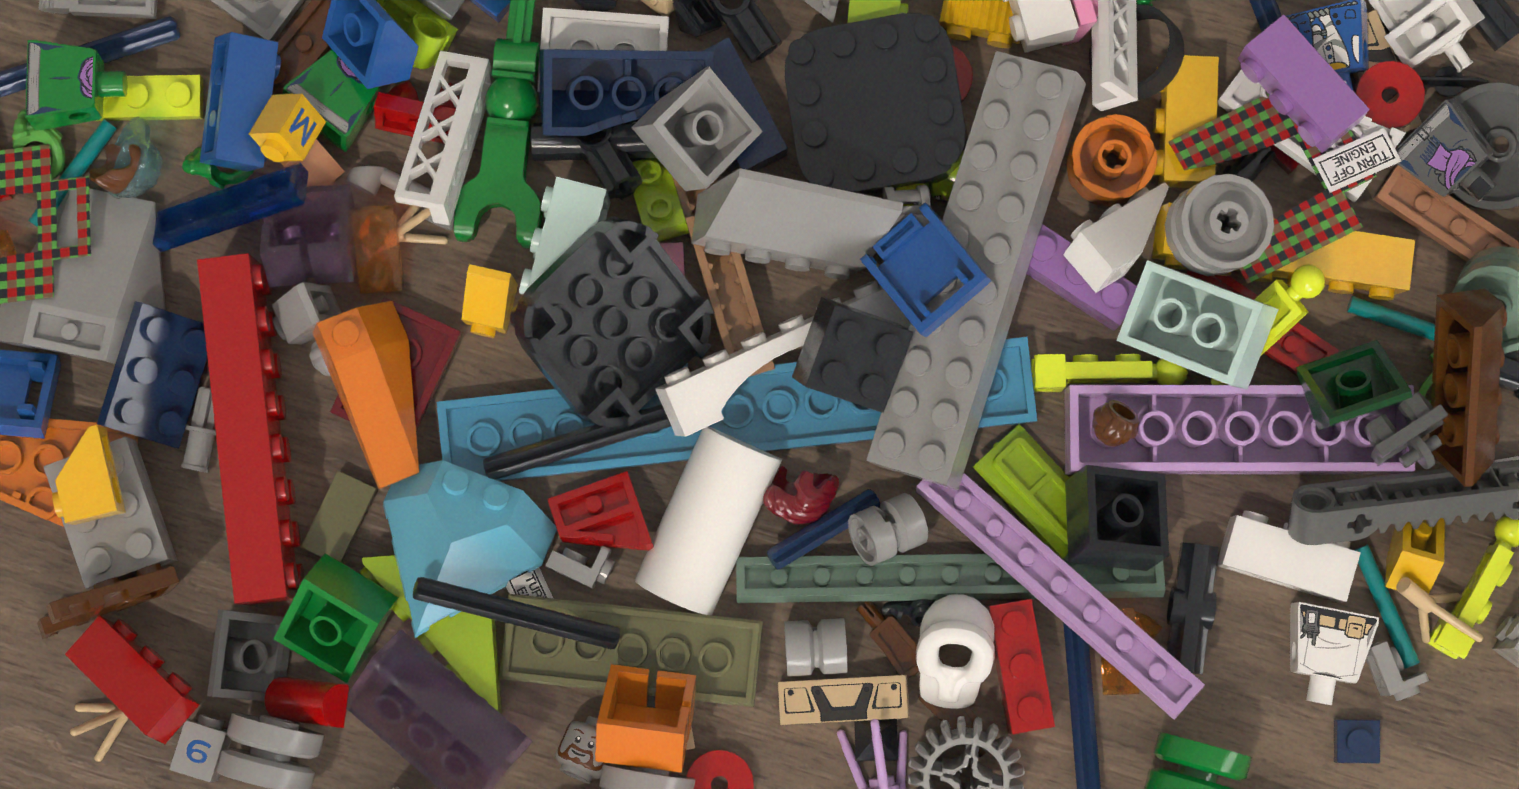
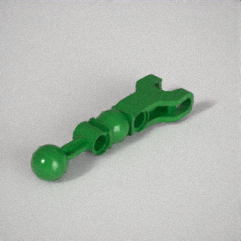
M510 0L506 39L497 38L495 42L492 69L494 81L488 87L485 96V106L490 117H487L480 172L461 188L455 208L454 234L456 240L460 242L474 240L478 233L482 215L492 208L503 207L513 212L516 219V238L524 249H530L535 228H541L543 211H541L542 203L526 181L531 133L529 120L535 115L538 107V93L533 84H536L540 43L531 42L536 0Z

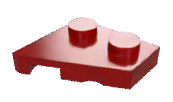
M628 471L547 499L562 542L646 551L654 547Z

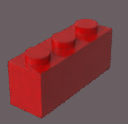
M1032 599L986 607L989 610L995 627V639L993 642L995 646V664L1008 734H1019L1055 727Z
M99 615L65 655L146 736L166 744L199 707V704L188 694L193 688L177 673L172 672L169 675L161 667L165 660L156 651L147 645L141 648L134 641L138 636L137 632L121 619L114 623Z

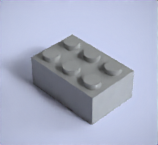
M128 437L110 442L126 513L77 525L66 524L64 518L61 517L85 589H94V584L114 577H118L120 581L126 580L136 575L135 571L149 565L160 563L161 566L178 561L137 442ZM69 457L43 466L52 493L57 491L55 480Z

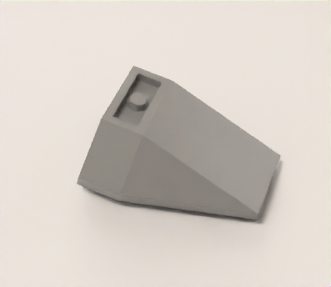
M89 188L91 256L53 260L54 297L1 303L0 342L35 350L36 348L115 365L135 301L166 310L156 203L152 201ZM77 189L69 190L57 209V248L78 245ZM38 241L31 252H38Z

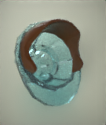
M135 117L125 125L116 144L106 145V163L102 167L92 168L89 172L91 181L117 199L122 197L132 198L144 194L157 184L158 178L161 175L162 156L156 146L150 141L149 123L141 117Z

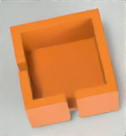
M611 664L597 719L595 761L682 773L694 715L696 675L658 670L655 708L647 707L649 669Z

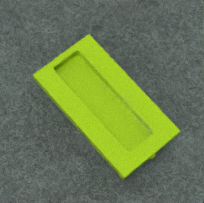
M1018 424L1000 442H996L993 448L973 468L1035 535L1063 559L1068 554L1065 481L1069 477L1028 432Z

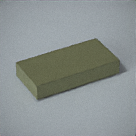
M337 471L301 548L320 557L326 553L343 563L378 489Z

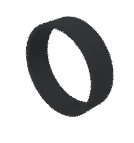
M1136 5L1137 21L1155 19L1165 22L1169 30L1170 41L1168 52L1160 67L1150 77L1138 83V100L1146 99L1162 91L1178 73L1184 57V40L1178 27L1162 11L1149 5ZM1091 42L1090 49H1089V64H1090L1091 71H1092V42Z

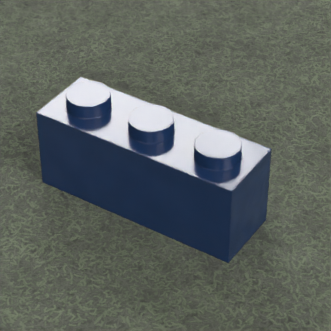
M728 37L703 50L714 51V73L763 131L728 166L729 170L732 172L741 168L758 171L787 156L788 148L730 38Z

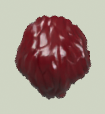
M780 466L772 481V485L767 488L764 494V505L774 515L793 524L817 521L828 510L830 503L836 497V491L839 486L838 477L828 473L812 474L809 471L803 470L794 482H788L786 480L788 470Z

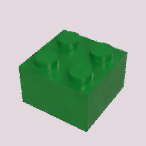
M324 553L304 577L274 640L345 683H348L368 657L399 597Z

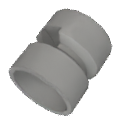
M902 493L883 501L880 507L871 506L851 515L848 520L849 533L855 550L861 559L870 566L896 556L897 551L904 553L926 543L928 539V527L924 514L916 500L907 493Z
M844 618L821 619L817 627H812L808 620L784 621L787 676L811 675L814 668H819L823 674L847 673V645Z

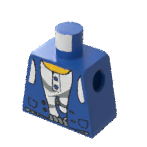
M1348 0L1287 15L1288 20L1353 90L1350 74L1369 69L1366 2L1364 0Z

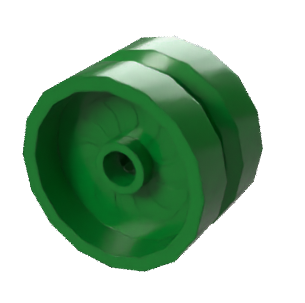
M1159 732L1153 753L1158 759L1178 764L1177 772L1158 767L1149 769L1144 789H1234L1217 784L1218 777L1222 776L1237 781L1247 779L1252 757Z

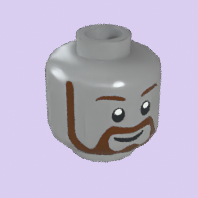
M588 716L585 722L572 721L568 724L555 753L557 761L562 764L559 769L561 772L588 784L591 783L592 778H601L603 764H611L595 761L597 718Z

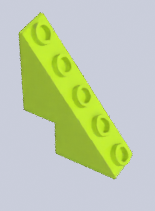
M395 555L362 558V564L365 567L360 570V573L399 597L392 610L403 622L409 618L412 620ZM460 612L451 618L448 615L430 625L427 632L417 637L431 654L438 650L449 662L443 668L460 687L466 682L476 693L472 702L486 718L489 719L493 715L502 714L495 620Z

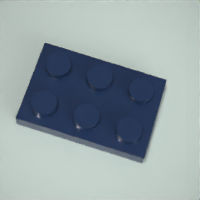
M135 301L97 425L179 449L207 359L204 323Z

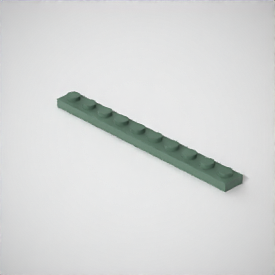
M987 554L896 555L873 566L866 564L859 555L801 556L782 569H776L768 557H738L736 561L737 603L917 601L923 599L939 600L951 594H964L977 600L1037 599ZM1068 554L1062 559L1106 598L1164 597L1166 589L1163 561L1148 571L1068 563Z

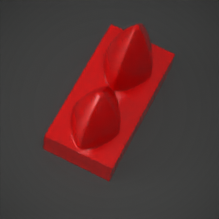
M409 80L397 84L386 94L378 92L374 104L375 129L413 137L424 102L419 101L418 93ZM448 100L434 108L433 116L440 123L453 116L456 107L451 100ZM437 136L430 140L433 142L444 144L440 136Z

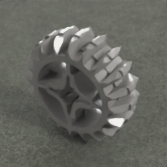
M964 716L957 718V729L953 730L947 720L941 721L940 726L943 734L940 736L935 730L928 729L926 737L931 745L918 741L915 745V750L922 757H910L909 767L916 770V772L908 775V783L919 786L916 789H936L930 774L940 776V781L949 783L954 789H961L960 773L957 771L959 770L962 773V768H967L969 758H971V769L975 778L970 776V781H965L964 789L1024 788L1023 782L1015 779L1025 774L1024 766L1014 763L1021 757L1020 750L1018 748L1006 750L1012 743V738L1009 734L1003 735L997 740L995 739L999 731L998 725L993 723L986 732L982 731V718L979 717L975 718L973 728H966ZM965 744L960 756L954 759L943 758L942 761L936 760L948 748ZM979 747L986 749L997 759L1002 769V775L994 774L991 768L981 765L978 761Z

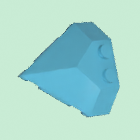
M444 460L419 464L418 474L391 484L383 501V508L392 534L393 550L405 599L409 604L412 617L411 624L415 638L427 632L430 625L449 615L451 618L462 612L415 600L413 598V588L418 577H425L493 594L507 586L508 581L525 571L530 573L542 566L557 528L523 490Z

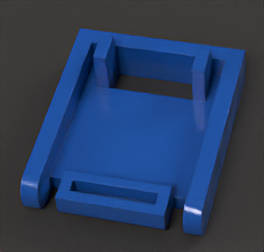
M924 202L919 209L925 218L929 220L926 226L914 214L910 213L872 246L884 260L880 266L867 253L860 260L922 336L928 337L992 280L935 211ZM958 278L964 286L933 312L927 304Z
M0 350V435L45 439L61 369L58 355ZM32 381L43 382L37 409L33 404H27Z

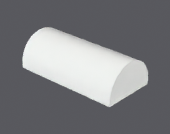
M712 427L703 428L652 539L654 547L647 551L635 577V582L651 593L678 606L700 614L712 615L763 504L764 494L767 488L771 486L782 459Z

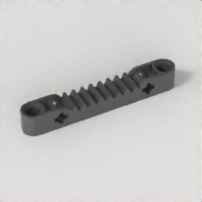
M1519 460L1494 462L1473 486L1464 487L1446 468L1300 486L1294 490L1287 527L1288 534L1292 539L1301 544L1322 545L1360 540L1374 533L1377 528L1380 533H1385L1390 524H1394L1397 531H1401L1407 522L1411 523L1413 529H1418L1423 520H1426L1430 527H1434L1440 518H1443L1446 525H1451L1456 516L1460 517L1462 523H1467L1473 514H1476L1479 521H1484L1489 512H1492L1495 519H1500L1505 512L1507 517L1519 520V507L1515 503L1519 504V479L1514 475L1516 474L1519 478Z

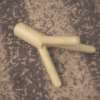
M410 205L394 227L366 240L362 245L367 255L372 257L400 242L447 244L449 239L446 236L406 233L431 216L429 208L416 214L420 206Z
M1408 577L1402 578L1396 586L1397 591L1418 608L1423 643L1430 642L1428 613L1430 612L1475 641H1483L1484 637L1482 634L1437 605V603L1460 601L1462 597L1459 593L1429 595Z
M78 703L75 705L77 712L107 713L70 730L72 736L80 735L117 719L94 756L95 761L100 762L112 746L128 717L114 703Z

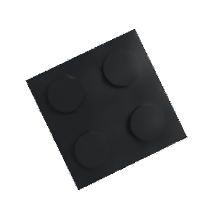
M821 297L792 378L807 388L884 413L913 331L899 323Z
M1086 465L1065 481L1068 563L1148 571L1169 557L1165 474Z

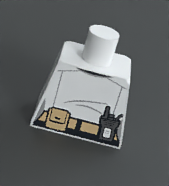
M1302 602L1291 603L1290 671L1310 676L1306 701L1332 705L1336 681L1357 683L1377 630L1379 617Z

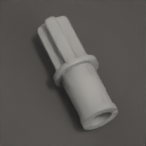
M200 387L191 426L186 425V430L190 431L181 468L206 473L209 472L208 466L216 431L211 388Z

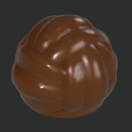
M1111 400L1094 410L1092 426L1098 440L1107 446L1114 447L1126 444L1130 439H1134L1137 436L1139 418L1126 404Z

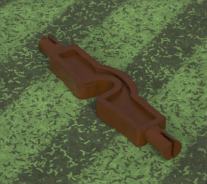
M865 601V606L874 616L872 617L862 605L856 611L873 629L869 634L870 637L884 652L897 674L907 675L908 680L919 672L916 662L917 644L894 617L889 616L885 618L872 601ZM919 693L918 698L920 702L939 720H947L952 730L957 729V718L959 716L965 717L966 728H973V722L977 716L970 707L951 709L935 706L926 702ZM979 747L978 756L981 757L986 752L982 747Z

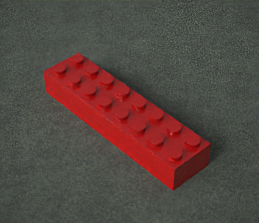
M249 253L197 259L234 603L256 605L293 600L305 576L302 564H296L294 547L300 546V531L298 522H291L289 505L296 503L293 480L286 479L285 463L291 462V450L288 437H282L280 421L286 420V405L284 396L277 395L275 379L282 377L279 354L272 352L271 337L277 336L273 323L275 314L274 311L268 312L266 295H272L271 274L269 269L264 270L263 265Z

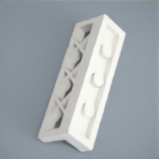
M1098 0L1097 22L1092 27V105L1100 111L1138 100L1136 0Z
M440 51L394 195L397 203L429 208L434 223L451 224L486 110L485 96L487 89L494 81L489 59ZM447 67L469 69L466 79L450 87L444 79ZM451 100L456 107L455 114L438 123L433 116L434 108ZM440 136L445 144L444 150L427 160L421 151L423 144ZM438 166L437 172H435L433 168ZM426 172L429 173L434 181L430 194L409 191L411 181Z

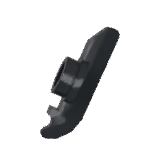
M1451 66L1442 67L1434 76H1420L1424 88H1434L1438 94L1444 97H1453L1460 93L1462 88L1470 89L1489 83L1488 80L1483 78L1463 76L1461 71L1458 73L1457 69Z
M936 600L888 601L884 604L882 613L884 615L893 614L896 619H901L902 615H908L911 618V623L920 627L925 612Z

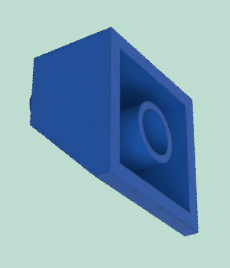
M331 0L322 38L363 85L370 89L409 80L419 46L377 0Z

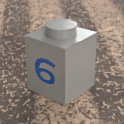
M200 714L198 720H186L169 770L210 783L218 781L220 774L216 771L221 752L229 749L231 739L226 734L227 729L223 728L225 721L204 714Z

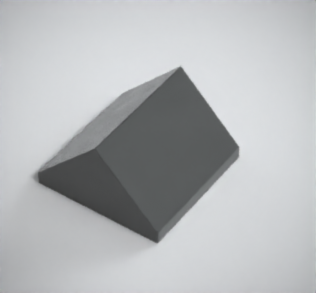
M218 609L207 696L265 701V693L269 684L274 679L286 677L290 649L274 640L284 617Z

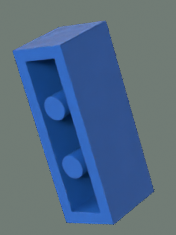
M234 32L215 37L200 163L246 172L264 168V163L268 158L263 155L261 147L249 135V132L270 99L274 80L280 71L281 58L277 55L278 42Z

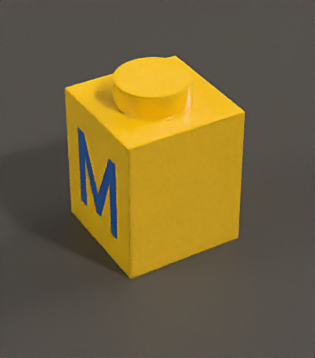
M302 93L271 95L249 135L261 147L263 155L273 162L304 161L326 121Z

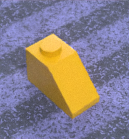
M469 264L462 321L466 325L471 326V333L495 338L496 331L507 334L510 313L518 287L511 273Z
M99 425L90 426L55 480L57 491L52 493L53 505L59 518L63 517L66 524L77 525L126 513L107 429Z
M1440 518L1434 527H1430L1427 521L1423 520L1418 529H1413L1410 522H1407L1401 531H1397L1394 528L1386 558L1385 587L1397 590L1398 582L1402 578L1408 577L1426 593H1430L1444 564L1445 522L1443 518Z

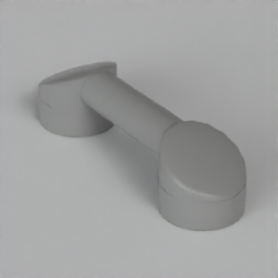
M358 166L350 170L345 182L365 193L376 196L381 184L396 191L401 175L381 166ZM412 180L409 191L430 194L431 189ZM455 213L453 214L450 225L434 223L432 216H429L425 220L443 229L451 231L454 226Z

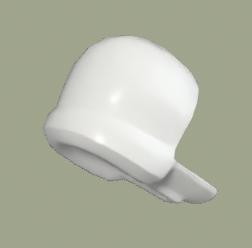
M964 594L947 595L936 600L924 614L920 626V639L916 647V662L920 671V695L930 704L951 709L971 706L978 695L981 682L991 672L995 659V646L993 643L995 627L989 610L977 599ZM946 644L967 646L972 651L970 661L964 667L945 665L940 661L939 648Z

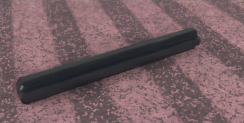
M662 404L638 411L643 418L631 426L620 425L609 428L594 424L483 459V466L486 476L496 480L671 427V424Z
M418 577L414 584L413 598L415 600L611 650L615 649L619 642L620 629L615 626L425 577Z

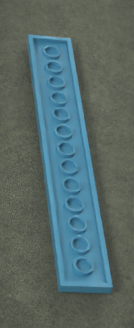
M1027 337L1005 340L978 428L1037 421ZM797 362L774 364V370L748 377L735 390L722 408L721 413L724 419L709 426L765 452L873 440L881 412L803 386L792 378ZM556 389L436 402L442 460L486 476L483 466V459L594 425V423L584 420L574 412ZM656 393L640 410L662 404L658 394ZM671 426L496 480L508 481L688 461L702 429L684 437L675 436Z

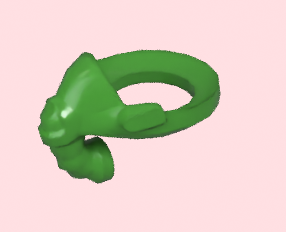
M23 109L18 113L17 119L14 121V132L12 134L13 149L26 147L32 141H39L45 145L51 144L52 180H54L63 171L66 161L65 150L60 141L63 135L55 128L34 130L25 118V110Z

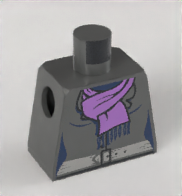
M1455 97L1446 99L1396 148L1401 162L1397 164L1443 197L1453 194L1462 186L1479 202L1497 185L1480 168L1494 154V151Z

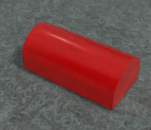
M278 677L269 684L266 690L265 707L271 717L293 722L344 728L349 685L292 677Z

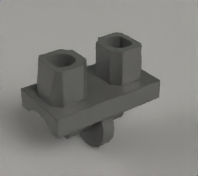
M1417 392L1412 395V398L1403 401L1398 406V409L1409 423L1403 429L1397 431L1386 414L1379 416L1366 425L1364 430L1371 445L1374 447L1370 456L1377 466L1408 447L1410 451L1399 457L1401 464L1407 468L1418 462L1423 468L1429 469L1435 465V459L1431 452L1442 446V442L1437 435H1433L1425 441L1421 438L1443 425V419L1448 414L1441 404L1433 408L1431 403L1421 393Z

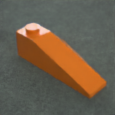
M393 301L356 307L317 322L312 332L378 489L418 474L419 461L409 339Z

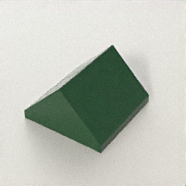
M1378 340L1296 367L1318 431L1412 398L1411 389Z

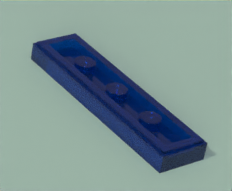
M301 163L160 210L157 212L152 244L160 252H164L304 205L309 172Z

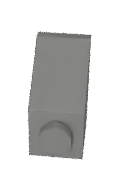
M302 282L294 286L272 304L276 314L273 317L275 329L283 340H287L288 344L302 345L315 339L312 332L317 322L341 314L330 285Z

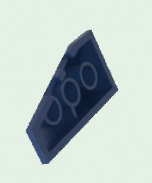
M540 49L539 93L543 135L587 136L641 118L659 99L704 68L710 67L714 72V51Z

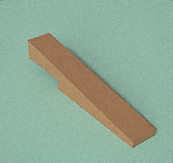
M673 178L692 241L697 196L705 189L684 191ZM716 179L710 186L717 183L718 180ZM692 244L710 304L715 312L714 317L724 349L730 355L743 349L740 343L742 340L764 332L741 254L730 252L729 255H713L704 251L705 246ZM773 360L760 367L749 377L774 370Z

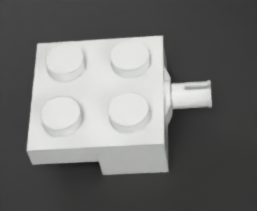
M1368 0L1374 10H1377L1379 17L1390 31L1384 37L1402 63L1413 69L1430 57L1442 54L1443 52H1445L1458 73L1473 63L1459 43L1469 29L1485 18L1473 0Z

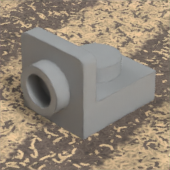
M602 546L592 568L585 566L588 560L587 557L565 547L562 554L552 550L545 566L594 590L597 582L606 583L615 561L609 559L612 552L611 549Z
M1387 641L1371 644L1366 661L1380 696L1394 695L1396 701L1420 693L1418 685L1429 681L1426 672L1414 673L1402 678L1400 671H1403L1404 668L1396 648L1389 647Z

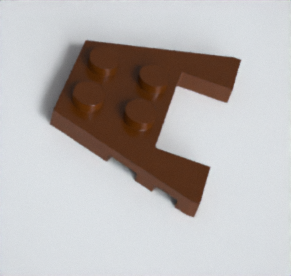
M160 563L149 565L135 571L136 575L130 579L120 581L118 577L110 578L94 584V589L50 602L47 606L49 616L40 618L37 622L42 639L58 634L57 631L92 622L99 615L102 616L114 611L119 612L169 594L179 583L174 566L162 569Z

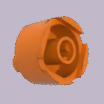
M1119 114L1107 115L1085 125L1070 147L1067 157L1068 180L1078 194L1087 201L1100 206H1113L1117 203L1124 205L1131 197L1135 196V193L1138 194L1137 192H1140L1151 180L1157 165V152L1146 127L1131 117ZM1110 153L1117 156L1116 163L1118 165L1113 169L1106 166L1107 160L1105 158Z

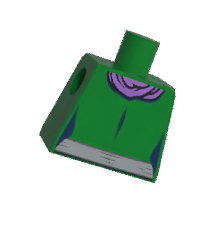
M28 40L25 118L34 130H46L99 120L103 117L104 97H126L128 88L126 72L104 71V61L97 50Z
M330 50L283 88V94L302 93L326 121L320 134L345 153L351 147L373 111L378 92L381 91V86L367 89L333 50Z

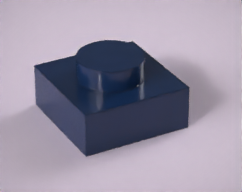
M1334 720V762L1380 763V720Z

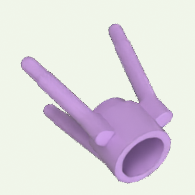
M877 719L871 720L877 777L868 779L869 787L866 784L858 762L855 761V754L845 731L842 729L837 731L842 750L858 789H906L907 731L902 730L899 733L895 782L894 775H887L879 721Z

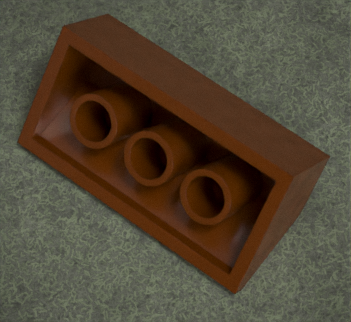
M1485 288L1440 294L1436 298L1431 405L1435 408L1441 404L1448 416L1443 419V425L1429 433V438L1437 435L1442 442V446L1431 453L1464 487L1473 486L1494 463L1495 445L1499 443L1500 439L1497 425V410L1502 403L1499 379L1500 368L1503 367L1505 361L1502 347V331L1507 324V312L1504 304Z

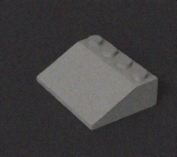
M739 168L698 194L691 244L705 246L704 251L713 255H729L730 252L745 254V260L749 262L766 264L770 263V260L784 262L785 268L789 270L806 272L810 271V268L824 270V276L828 278L845 280L849 279L850 275L866 268L860 258L866 253L871 257L874 256L876 251L872 246L889 233L902 213L903 203Z

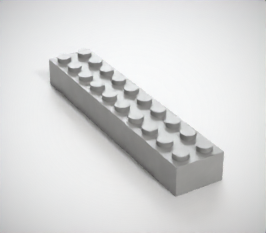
M999 51L995 52L942 220L992 281L928 337L922 336L910 322L908 329L913 331V335L884 413L880 415L866 461L882 468L954 490L959 489L1086 83L1077 71ZM957 278L927 305L934 312L962 288L964 284Z

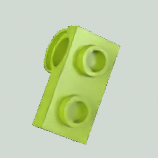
M377 0L419 46L413 67L428 69L433 65L436 66L440 51H448L458 29L417 0Z
M645 158L632 162L642 178V184L633 193L642 224L649 226L659 235L656 239L658 242L688 234L687 223L672 175L657 158Z

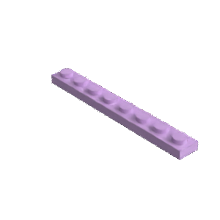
M965 473L958 490L922 480L916 486V492L1171 718L1175 720L1204 688V683Z

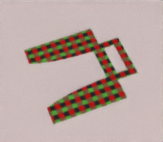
M1266 94L1268 98L1259 97L1169 141L1183 169L1188 170L1239 158L1295 136L1322 183L1325 191L1309 198L1274 220V230L1269 246L1257 260L1239 268L1247 284L1362 228L1361 222L1344 193L1377 177L1374 173L1330 193L1313 161L1314 158L1326 152L1321 153L1316 146L1308 145L1301 138L1297 130L1298 126L1287 114L1283 115L1273 107L1269 100V94ZM1351 130L1341 138L1344 145L1356 140Z
M51 144L0 150V195L37 192L38 252L0 258V304L54 297L53 260L91 256L89 176L52 180ZM77 189L78 245L57 248L56 192Z

